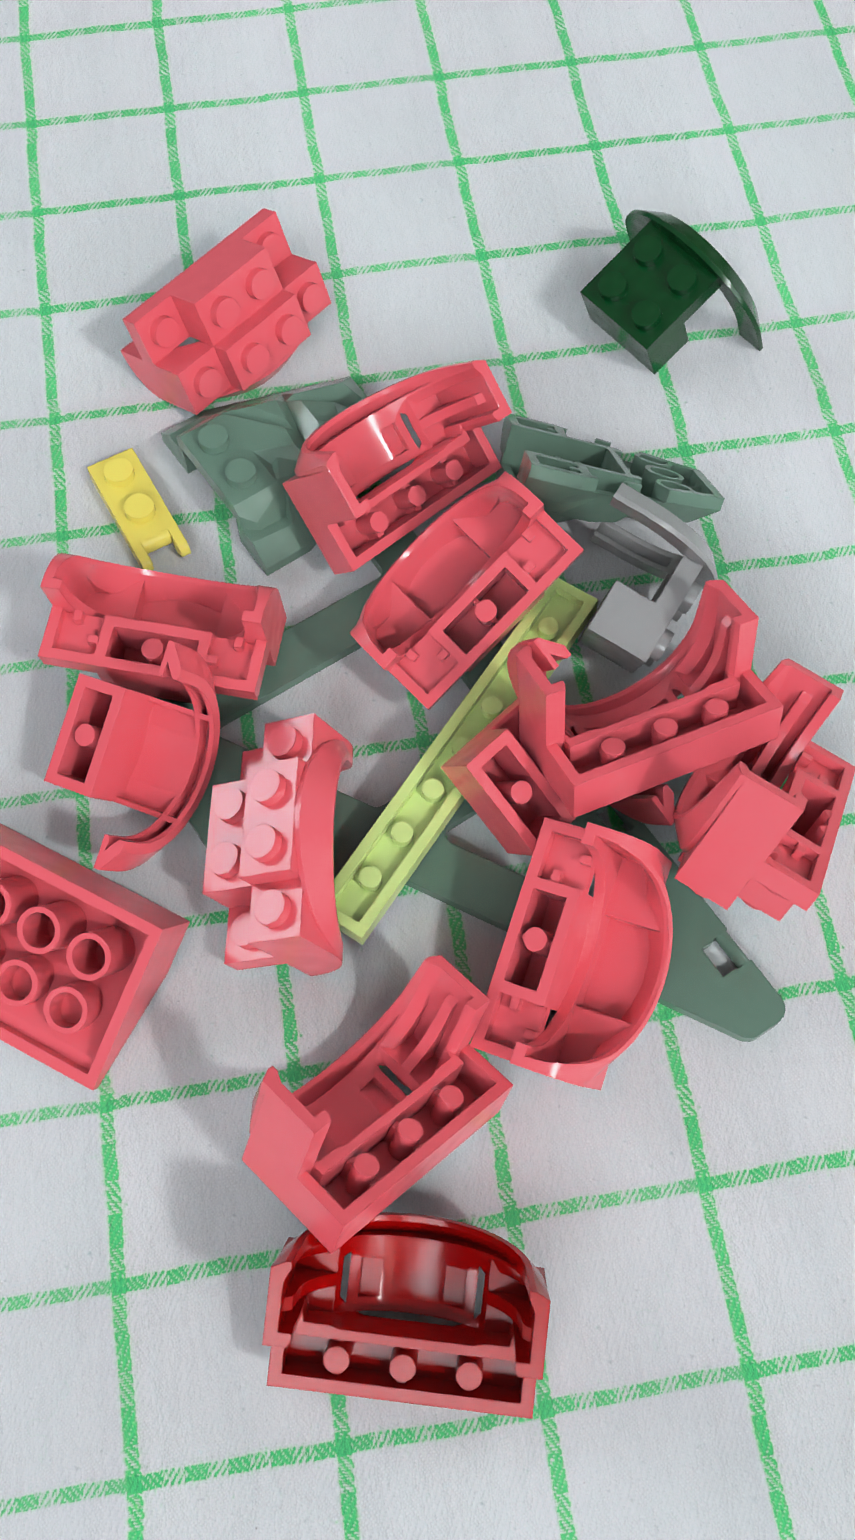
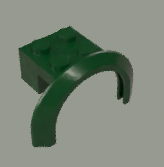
M631 211L625 219L630 242L580 291L590 319L654 375L689 341L684 323L718 289L724 294L735 313L739 334L758 351L763 349L757 308L737 273L722 255L698 232L680 219L664 212Z

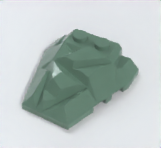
M349 376L204 410L198 415H194L161 433L165 445L186 472L190 473L198 469L236 518L240 542L264 573L269 576L310 552L317 544L282 483L296 475L294 469L304 441L329 419L366 398L367 395Z
M509 414L504 419L500 443L502 453L500 464L502 468L497 471L496 479L504 472L511 474L544 503V511L557 523L575 519L587 522H617L625 517L631 518L609 505L621 483L650 498L686 523L721 510L725 498L700 470L643 452L635 453L631 463L621 460L622 451L610 447L611 442L596 438L593 443L568 437L566 435V428Z

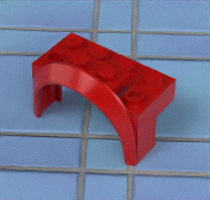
M381 1212L332 1254L307 1229L296 1238L288 1237L281 1253L270 1269L262 1345L271 1346L266 1386L533 1419L536 1380H543L551 1304L547 1290L545 1270L541 1267H535L521 1250L496 1234L473 1225L436 1216ZM351 1252L345 1303L340 1296L344 1257ZM480 1267L485 1273L481 1313L474 1318ZM357 1311L413 1313L460 1323V1325L448 1326L367 1316Z

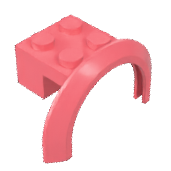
M538 637L519 642L508 654V673L517 699L441 766V769L506 852L530 856L533 855L545 817L569 824L576 819L569 813L519 741V691L516 653L524 646L530 645L533 660L545 676L546 671L555 670L559 666L556 662L557 660L567 659L571 656L565 645ZM668 784L657 785L609 804L619 812L642 823L668 826L674 824V792Z
M168 641L158 675L173 679L183 685L191 698L194 710L79 673L44 781L90 798L113 801L158 818L147 829L135 835L118 836L105 834L94 868L97 870L128 871L148 861L172 841L185 827L197 809L209 784L217 757L220 738V713L214 682L204 658L195 650L179 643Z

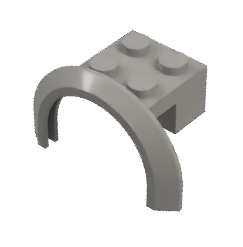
M621 483L609 505L657 533L683 555H677L652 545L613 522H601L590 540L635 567L664 579L652 600L616 580L578 642L633 673L643 664L650 667L654 661H658L675 634L667 629L670 621L673 619L677 622L682 614H686L700 591L704 588L705 582L717 580L718 575L713 552L700 535L658 503L628 485Z

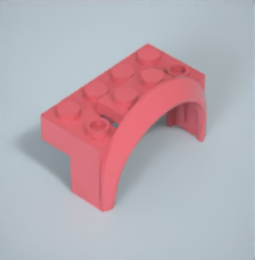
M473 360L431 369L377 391L346 408L317 428L304 441L294 469L296 475L282 483L333 573L354 572L502 468L481 427L499 422L511 414L512 411L486 360ZM400 413L407 415L413 430L421 441L420 449L411 437ZM414 459V461L410 465H408L407 467H405L404 469H402L401 471L387 479L385 482H383L382 484H380L379 486H377L361 498L356 499V497L359 494H361L364 490H366L371 485L376 483L378 480H380L387 474L391 473L395 469L399 468L400 466L404 465L405 463L409 462L410 460Z
M709 580L705 582L694 621L688 633L673 653L647 676L628 688L606 698L585 704L565 705L566 687L564 681L550 683L533 660L530 645L524 646L516 653L519 691V741L573 818L778 738L784 706L751 670L759 617L724 580ZM682 693L684 697L678 699L677 697Z
M442 955L426 958L405 989L382 1017L354 1045L320 1074L291 1093L281 1083L277 1069L271 1066L267 1070L253 1098L249 1129L250 1137L242 1161L331 1254L499 1113L513 1087V1084L473 1047H470L469 1044L490 999ZM379 1066H387L396 1075L398 1081L408 1087L412 1093L407 1096L381 1071Z

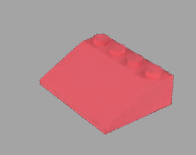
M0 823V1040L91 1090L97 1089L166 977L190 921Z

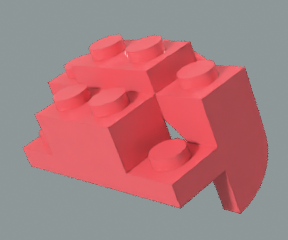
M263 208L124 317L122 320L133 341L120 351L135 375L153 394L164 401L198 415L216 399L246 393L275 376L286 364L297 347L311 335L308 322L330 305L331 300L317 262L293 255L276 212ZM189 337L199 340L192 344L179 346Z
M504 472L498 479L472 491L452 505L404 550L370 594L356 626L349 633L384 670L389 671L411 694L430 710L467 671L471 672L544 597L545 591L584 552V549L544 511L543 502L515 477Z
M58 553L49 563L40 585L51 602L52 608L38 657L43 664L97 673L100 679L152 697L192 704L191 698L183 685L173 679L158 675L168 641L170 640L195 650L204 658L210 669L216 694L258 700L266 665H276L287 617L277 588L198 579L100 561L79 555Z
M315 713L266 723L263 748L242 752L240 780L212 786L202 894L229 908L224 964L236 970L288 964L309 976H317L333 972L342 966L343 941L337 916L334 884V817L340 772L352 767L353 746L345 737Z
M545 817L486 995L490 1002L474 1032L470 1047L509 1060L511 1064L570 1084L601 1090L609 1064L622 1054L641 1033L657 1005L665 984L673 939L672 912L666 887L672 861L653 845L622 832L587 822L586 828ZM594 876V895L592 897L588 892ZM550 1010L557 1011L545 1028Z

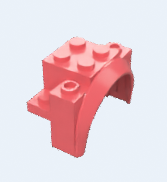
M789 658L782 660L763 681L784 706L778 738L693 771L678 797L673 813L679 848L682 850L678 861L681 863L674 878L688 886L695 894L710 899L726 910L739 897L749 907L761 910L777 921L783 918L793 904L807 911L820 895L855 774V766L811 741L841 700L844 690ZM787 778V781H786L785 785L781 788L782 784L784 783L785 779Z

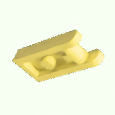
M133 448L87 467L94 486L141 569L153 571V562L148 554L171 543L174 544L176 551L181 557L191 554L185 537Z

